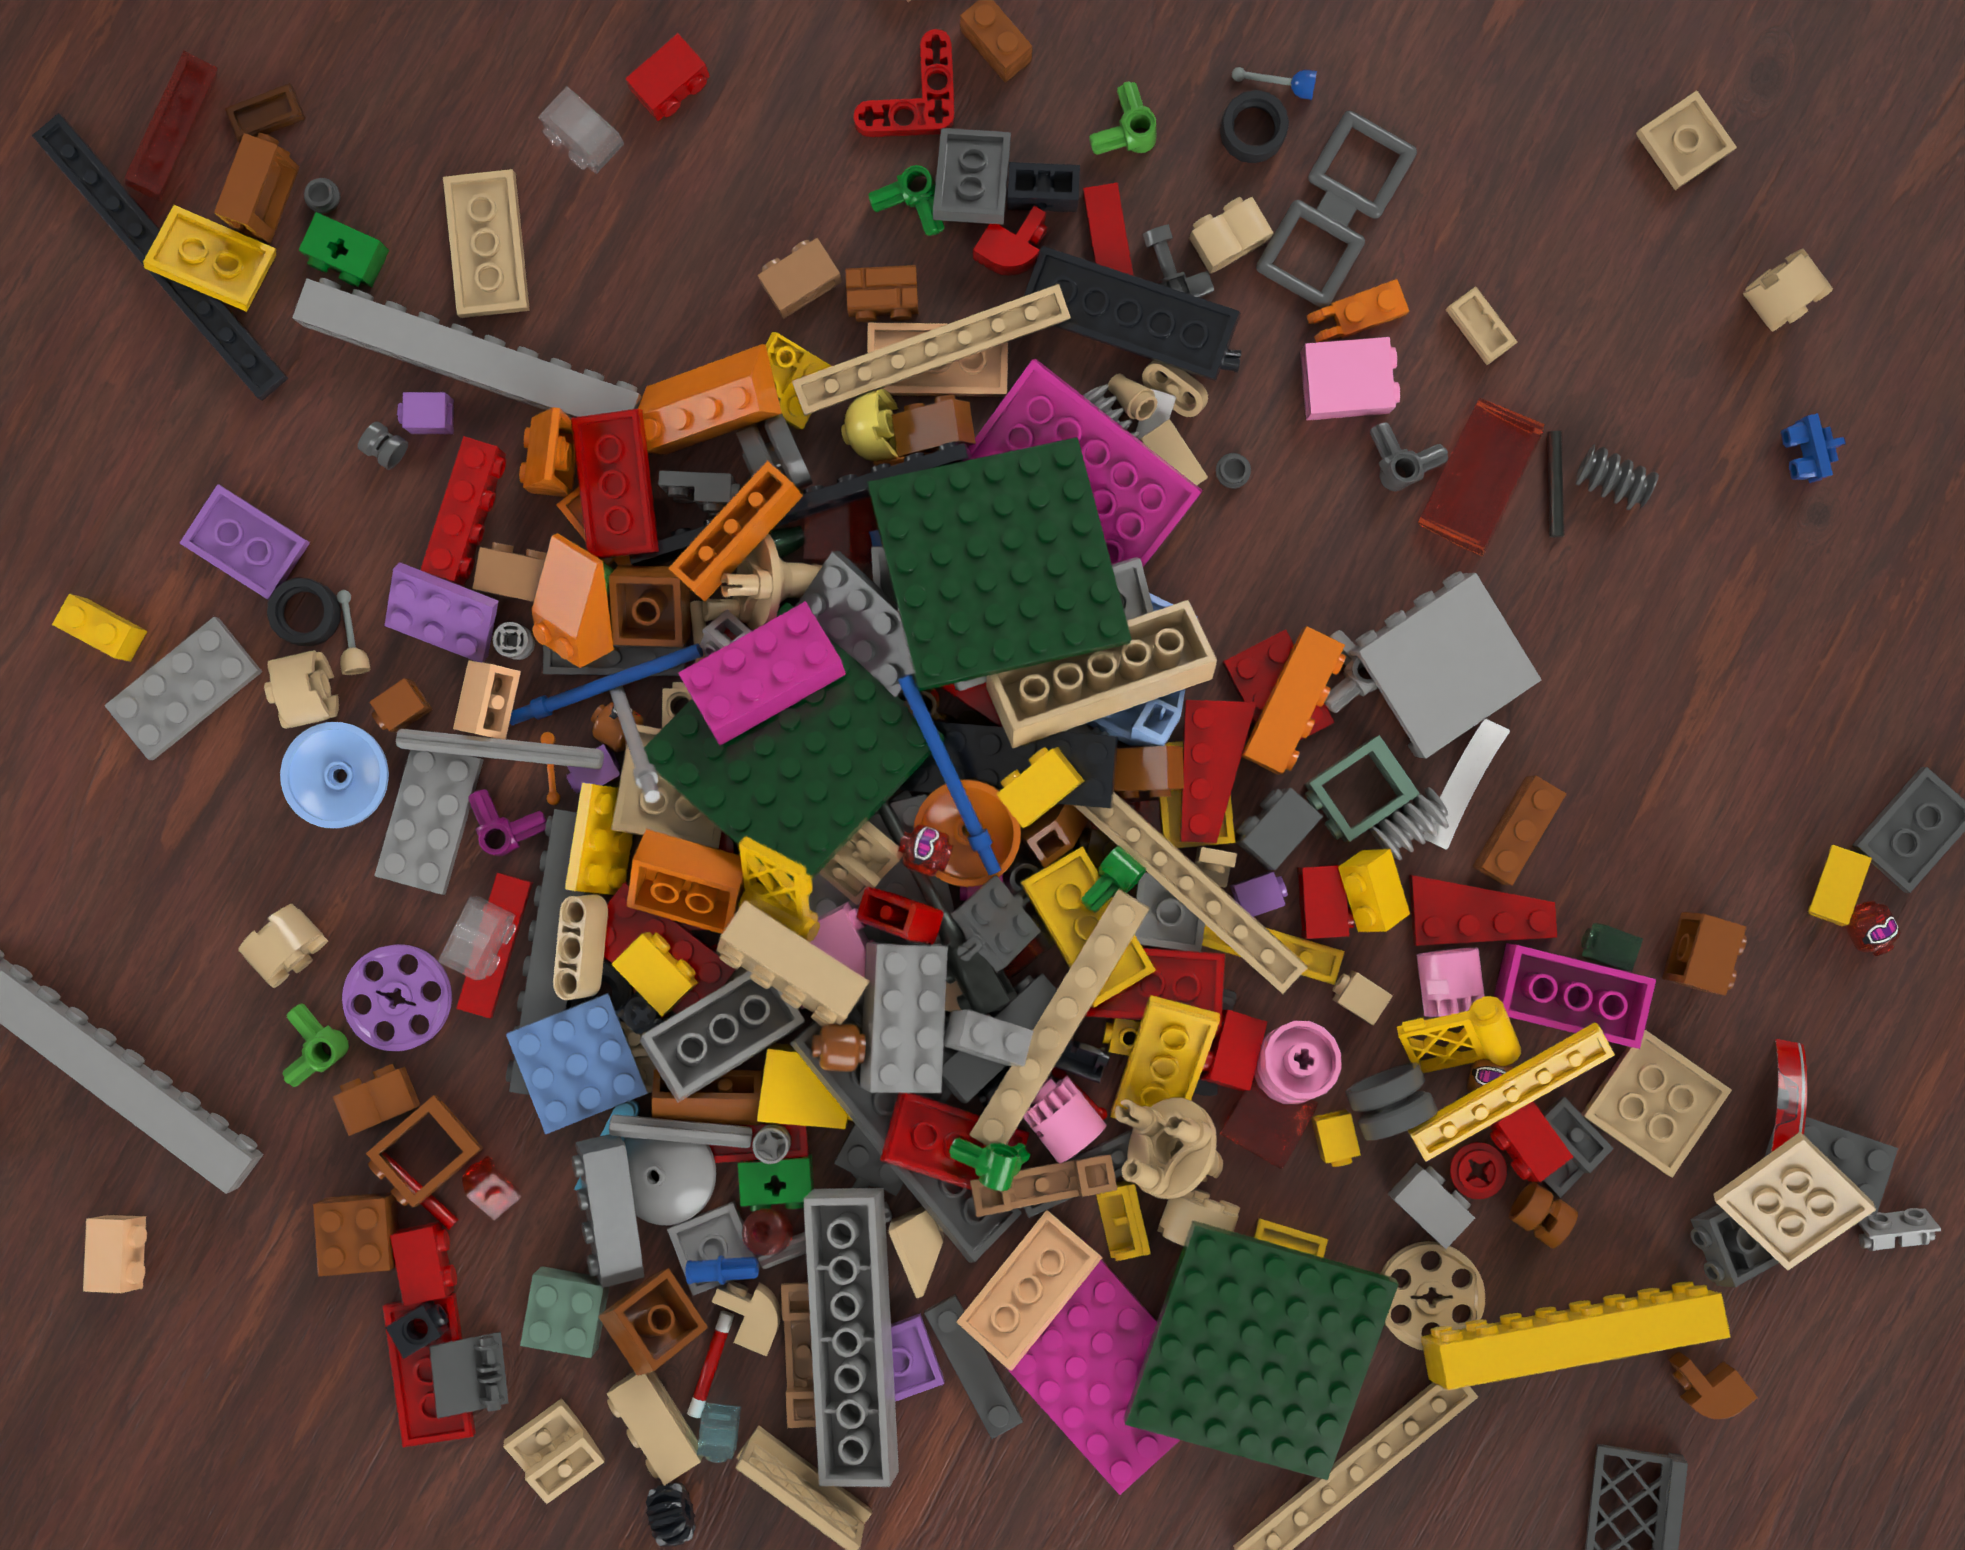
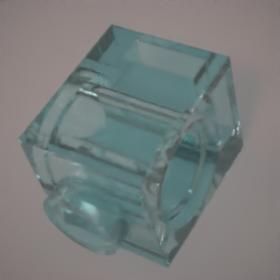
M705 1404L701 1415L697 1455L706 1456L705 1459L711 1462H725L727 1458L733 1459L737 1449L741 1415L740 1406Z

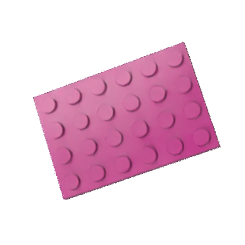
M1032 359L976 436V444L968 447L972 459L1078 437L1111 564L1137 557L1141 558L1142 566L1144 567L1203 490L1037 359Z
M1101 1259L1014 1369L1008 1371L1115 1491L1121 1495L1180 1440L1125 1425L1123 1418L1157 1321Z

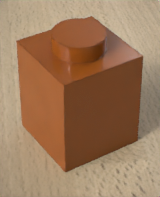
M403 678L370 701L375 710L371 713L372 717L379 727L396 733L433 710L414 680Z

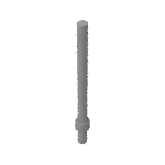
M620 686L609 690L635 766L633 775L636 784L642 788L646 801L656 802L660 798L656 785L658 776L655 767L648 761L624 688Z

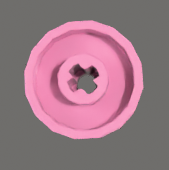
M1293 1021L1269 1032L1263 1038L1254 1076L1259 1087L1271 1099L1283 1104H1301L1327 1093L1337 1082L1341 1071V1052L1335 1038L1324 1027L1311 1021Z

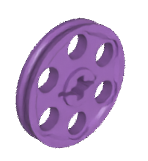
M404 944L380 947L361 957L348 973L342 993L343 1010L352 1030L367 1044L386 1051L409 1050L432 1039L445 1024L452 1003L450 981L442 965L431 954L418 947ZM406 954L413 955L418 961V968L413 974H406L400 967V961ZM371 961H377L383 967V976L378 981H373L366 975V966ZM428 981L436 982L441 988V995L436 1001L426 999L423 994V987ZM401 989V996L409 1002L399 1003L395 1007L393 1005L394 999L384 993H393ZM359 994H364L371 1000L372 1007L367 1014H360L354 1008V1000ZM421 1014L428 1019L429 1029L425 1034H417L413 1031L411 1021L415 1015ZM382 1021H388L394 1027V1036L389 1041H384L377 1035V1026Z

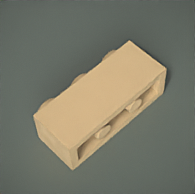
M634 1371L610 1388L607 1393L609 1397L607 1400L608 1406L617 1418L622 1417L628 1427L626 1433L630 1442L635 1448L640 1447L647 1457L645 1460L646 1466L655 1479L660 1478L662 1483L666 1485L702 1461L705 1454L704 1449L654 1371L637 1376Z

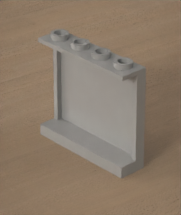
M1461 571L1450 575L1442 582L1444 584L1443 588L1435 593L1431 590L1422 594L1413 601L1416 605L1406 613L1400 610L1392 614L1384 621L1386 623L1385 627L1377 632L1370 630L1355 640L1357 646L1349 650L1351 655L1359 657L1410 738L1411 743L1408 744V747L1415 757L1428 758L1542 680L1477 573L1463 574Z

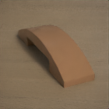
M1111 1154L1021 1169L1013 1177L1011 1188L1006 1191L987 1188L980 1183L979 1178L970 1180L976 1217L1011 1211L1020 1207L1117 1190Z
M808 1282L782 1283V1320L784 1321L787 1377V1428L816 1427Z

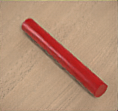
M386 1152L382 1153L416 1193L423 1187ZM432 1194L421 1203L448 1230L459 1220Z

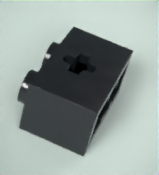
M1009 162L1007 210H1032L1036 206L1043 211L1077 212L1080 165Z

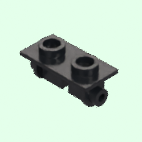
M1071 1038L1054 1067L1100 1083L1110 1053L1105 1052L1104 1047L1099 1049Z

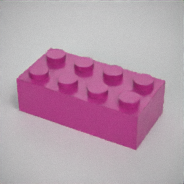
M806 601L678 673L719 745L726 743L846 675L839 655Z
M1506 943L1494 997L1502 1001L1508 1017L1572 1033H1577L1596 1022L1607 1041L1640 1049L1656 979Z

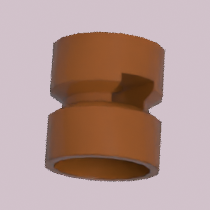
M1537 1182L1529 1183L1519 1193L1509 1212L1510 1220L1526 1231L1534 1229V1236L1552 1249L1559 1246L1568 1237L1578 1218L1577 1210L1561 1199L1553 1201V1193Z

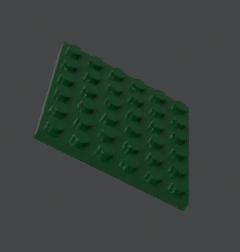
M1078 437L868 482L867 487L918 691L1131 643L1132 638Z
M786 602L778 610L776 617L784 614L785 612L793 609L794 607H792L788 602ZM829 637V641L842 661L846 675L722 745H719L695 702L691 699L644 747L648 761L655 767L656 773L738 846L740 841L746 836L806 867V874L811 876V880L931 754L916 718L911 715L908 707H904V701L898 696L895 698L861 664ZM938 731L940 738L943 741L944 735ZM786 873L794 881V876Z
M1192 1220L1123 1418L1125 1425L1328 1480L1399 1283L1395 1278Z

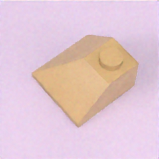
M923 1206L891 1219L888 1230L917 1299L924 1296L944 1240L943 1230Z

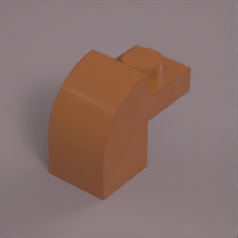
M1677 1352L1668 1360L1676 1369L1672 1374L1673 1377L1686 1391L1680 1398L1705 1417L1712 1419L1733 1417L1758 1398L1739 1373L1724 1361L1706 1376H1703L1691 1359L1681 1352Z

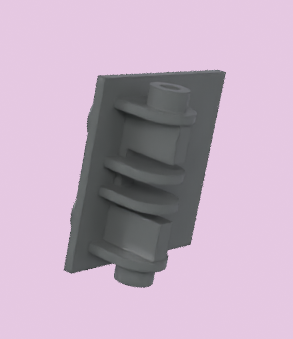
M501 1332L429 1346L437 1419L487 1408V1411H496L502 1408L501 1405L508 1404Z

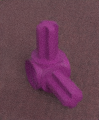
M486 789L478 790L468 796L479 827L475 829L479 845L488 854L494 856L507 855L512 850L520 847V841L545 831L547 820L541 811L510 822L508 818H499L490 794ZM496 830H502L506 837L504 845L499 849H492L488 842L490 834Z

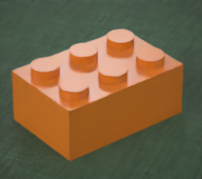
M646 829L632 861L627 907L723 934L738 912L740 898L745 891L741 857L734 853H728Z

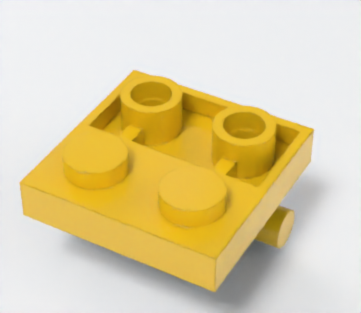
M772 332L766 343V348L781 412L787 423L803 430L811 414L804 415L792 381L832 366L781 334Z

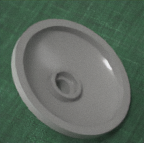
M624 1137L637 1217L656 1225H675L689 1220L705 1207L713 1193L716 1182L715 1159L709 1145ZM652 1170H655L659 1173L658 1182L653 1180L651 1175Z

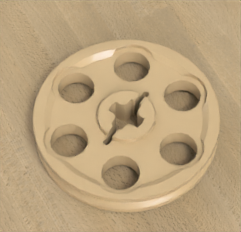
M1434 1241L1414 1243L1396 1252L1383 1267L1380 1274L1391 1277L1392 1273L1397 1269L1407 1270L1409 1274L1408 1283L1402 1288H1397L1385 1321L1389 1330L1403 1343L1423 1350L1421 1332L1424 1325L1430 1322L1437 1323L1439 1327L1452 1326V1330L1466 1328L1465 1323L1468 1321L1481 1320L1485 1307V1288L1481 1275L1475 1265L1454 1247L1449 1246L1445 1249L1438 1242ZM1428 1251L1437 1252L1440 1258L1438 1266L1432 1270L1424 1269L1421 1265V1258ZM1458 1269H1466L1470 1273V1281L1464 1287H1456L1452 1283V1275ZM1432 1287L1437 1294L1442 1296L1433 1298L1432 1304L1429 1305L1424 1298L1419 1296L1428 1294L1429 1288ZM1460 1304L1468 1305L1471 1313L1469 1319L1463 1323H1457L1452 1318L1453 1309ZM1397 1305H1405L1409 1308V1317L1403 1323H1395L1391 1319V1311Z

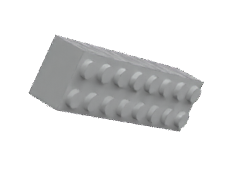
M884 1188L813 1189L804 1198L819 1486L890 1487L899 1472Z

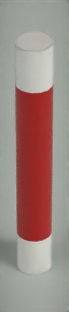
M720 1312L687 1412L691 1417L701 1418L734 1318V1314L730 1312Z

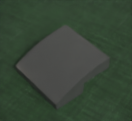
M1566 1097L1559 1098L1542 1112L1573 1155L1572 1159L1541 1182L1558 1198H1561L1584 1173L1590 1174L1614 1149Z

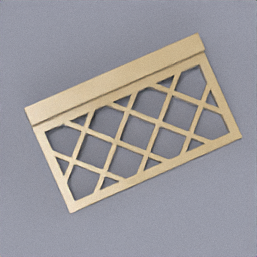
M758 1425L737 1454L738 1463L736 1468L844 1549L858 1550L861 1547L864 1524L871 1516L873 1509L841 1486H819L818 1469Z

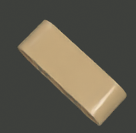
M599 895L571 896L566 898L561 904L553 988L557 996L563 1000L592 997L600 990L608 906L606 901Z

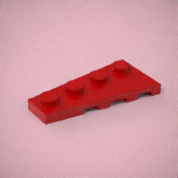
M1184 701V789L1181 792L1180 842L1217 843L1257 702Z
M1409 875L1413 941L1416 946L1557 938L1555 902Z

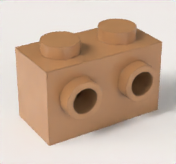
M818 238L811 242L804 240L798 243L791 250L792 254L781 261L779 258L771 260L762 267V272L758 274L761 285L783 319L842 283L840 272Z
M492 542V548L480 547L472 589L534 602L547 553L527 549L526 555L513 553L514 546Z

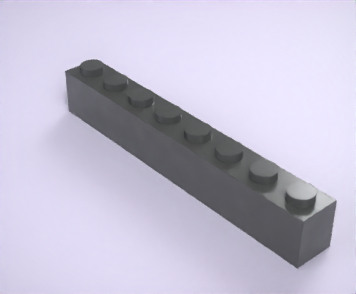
M554 809L553 816L549 815L546 822L545 835L550 837L548 851L544 850L540 859V871L544 872L542 886H537L534 897V906L539 908L537 920H532L529 928L528 939L533 942L531 956H526L523 965V976L527 977L525 991L521 990L518 997L517 1011L522 1012L520 1026L516 1025L514 1030L572 1007L570 1000H563L555 993L553 977L561 904L566 898L571 896L590 895L589 892L565 889L577 812ZM514 1058V1061L509 1062L506 1071V1082H511L509 1092L530 1095L517 1061Z

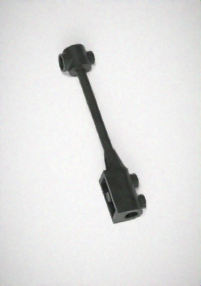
M887 800L877 811L895 844L905 851L903 859L928 906L943 911L944 915L938 936L941 945L948 947L946 981L949 984L956 981L963 993L957 997L960 1009L971 1010L985 1015L1017 998L1018 996L1003 968L996 972L987 959L978 952L968 961L961 959L967 951L958 956V948L967 941L963 929L951 916L952 913L947 911L923 864L913 863L915 860L914 848Z

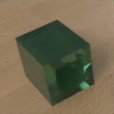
M1593 923L1592 928H1588L1583 935L1581 947L1584 950L1582 956L1622 971L1632 972L1643 938L1604 924Z

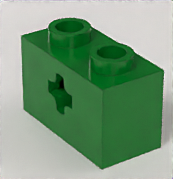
M318 212L315 213L299 247V251L308 258L307 264L323 273H327L328 269L340 273L338 277L340 280L357 288L360 283L371 288L373 287L389 253V249L380 240ZM339 251L347 252L346 256L342 254L338 256Z
M812 1153L808 1157L783 1158L781 1161L773 1164H767L760 1160L738 1162L741 1207L750 1206V1211H766L771 1209V1204L785 1203L787 1209L804 1208V1198L814 1189ZM774 1175L778 1176L780 1182H786L780 1191H776L774 1185H768Z

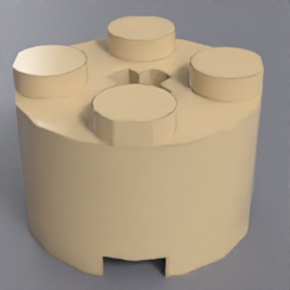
M1800 249L1787 256L1785 259L1788 264L1784 262L1773 270H1767L1753 281L1743 293L1771 331H1775L1787 321L1789 323L1796 321L1808 311L1807 304L1812 300L1814 302L1821 300L1833 290L1804 249Z
M313 650L268 661L271 682L264 684L266 698L270 704L276 703L279 710V720L283 728H293L337 716L339 697L338 694L331 696L329 679L334 678L328 660L322 652Z
M289 904L272 914L268 918L270 922L258 933L252 931L238 949L247 962L272 988H276L289 976L288 972L292 969L299 973L313 961L309 954L316 953L328 942L323 933L293 904Z
M1195 1188L1186 1195L1168 1199L1157 1231L1163 1233V1237L1184 1246L1192 1220L1234 1232L1239 1218L1240 1207L1224 1200H1220V1202L1209 1199V1193Z

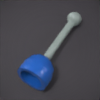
M1236 67L1232 71V78L1235 81L1239 82L1243 79L1290 85L1296 96L1312 100L1317 71L1302 70L1297 72L1293 78L1245 72L1241 67Z

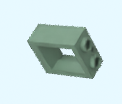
M1380 735L1372 737L1304 784L1308 789L1305 796L1309 803L1317 811L1321 808L1328 818V821L1325 822L1327 829L1336 840L1341 838L1343 842L1352 841L1420 794ZM1368 754L1397 797L1351 828L1322 785Z

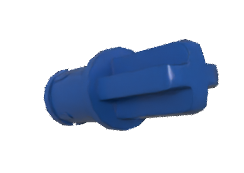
M719 1255L718 1259L688 1260L686 1262V1280L688 1284L719 1281V1284L723 1285L726 1280L753 1279L758 1277L759 1264L756 1257L725 1259L723 1255Z

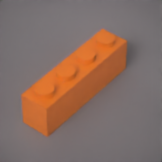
M767 461L668 569L706 602L722 584V575L725 573L731 574L803 495L786 476Z
M1307 626L1300 631L1243 749L1241 757L1278 775L1283 774L1285 769L1292 770L1300 753L1295 748L1301 737L1305 739L1308 737L1315 723V720L1310 717L1316 705L1322 707L1331 688L1326 686L1331 673L1337 675L1345 661L1346 656L1341 654L1345 644Z

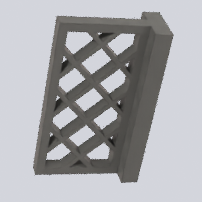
M1597 1444L1585 1550H1594V1547L1597 1550H1603L1596 1542L1595 1534L1606 1524L1610 1525L1620 1539L1605 1550H1617L1623 1545L1628 1550H1634L1628 1541L1643 1530L1653 1540L1650 1550H1678L1688 1463L1684 1456L1669 1452L1668 1455ZM1604 1455L1620 1457L1628 1468L1611 1479L1603 1469ZM1627 1458L1635 1459L1637 1461L1631 1464ZM1646 1462L1661 1464L1660 1477L1649 1485L1646 1484L1636 1471ZM1633 1473L1644 1489L1627 1500L1616 1484ZM1603 1475V1477L1607 1480V1483L1601 1487ZM1659 1487L1658 1498L1653 1493V1490ZM1613 1488L1624 1503L1607 1515L1599 1505V1499L1602 1494ZM1649 1494L1656 1502L1657 1509L1656 1513L1643 1521L1632 1505ZM1629 1509L1640 1524L1623 1536L1612 1520ZM1599 1511L1603 1518L1597 1522V1516ZM1655 1522L1654 1533H1653V1532L1650 1530L1649 1526L1652 1525V1524Z

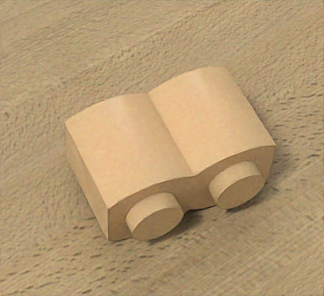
M1238 197L1223 207L1225 211L1223 214L1214 218L1211 214H1208L1193 224L1195 229L1191 232L1189 239L1210 274L1257 249L1271 239L1273 231L1253 197L1244 201L1241 197Z

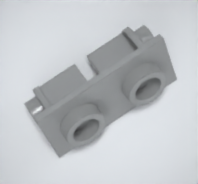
M1910 1208L1905 1211L1890 1213L1877 1212L1876 1216L1868 1215L1858 1222L1864 1231V1234L1859 1235L1860 1246L1863 1249L1868 1248L1869 1251L1895 1248V1237L1899 1236L1898 1243L1901 1247L1928 1245L1930 1241L1935 1240V1232L1941 1231V1227L1925 1208Z

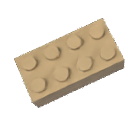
M744 901L721 935L716 949L722 953L719 958L735 969L742 966L752 973L750 978L755 983L766 989L771 985L783 993L781 998L786 1003L797 1009L802 1005L813 1013L811 1018L822 1026L833 1023L841 1025L870 982L747 901Z

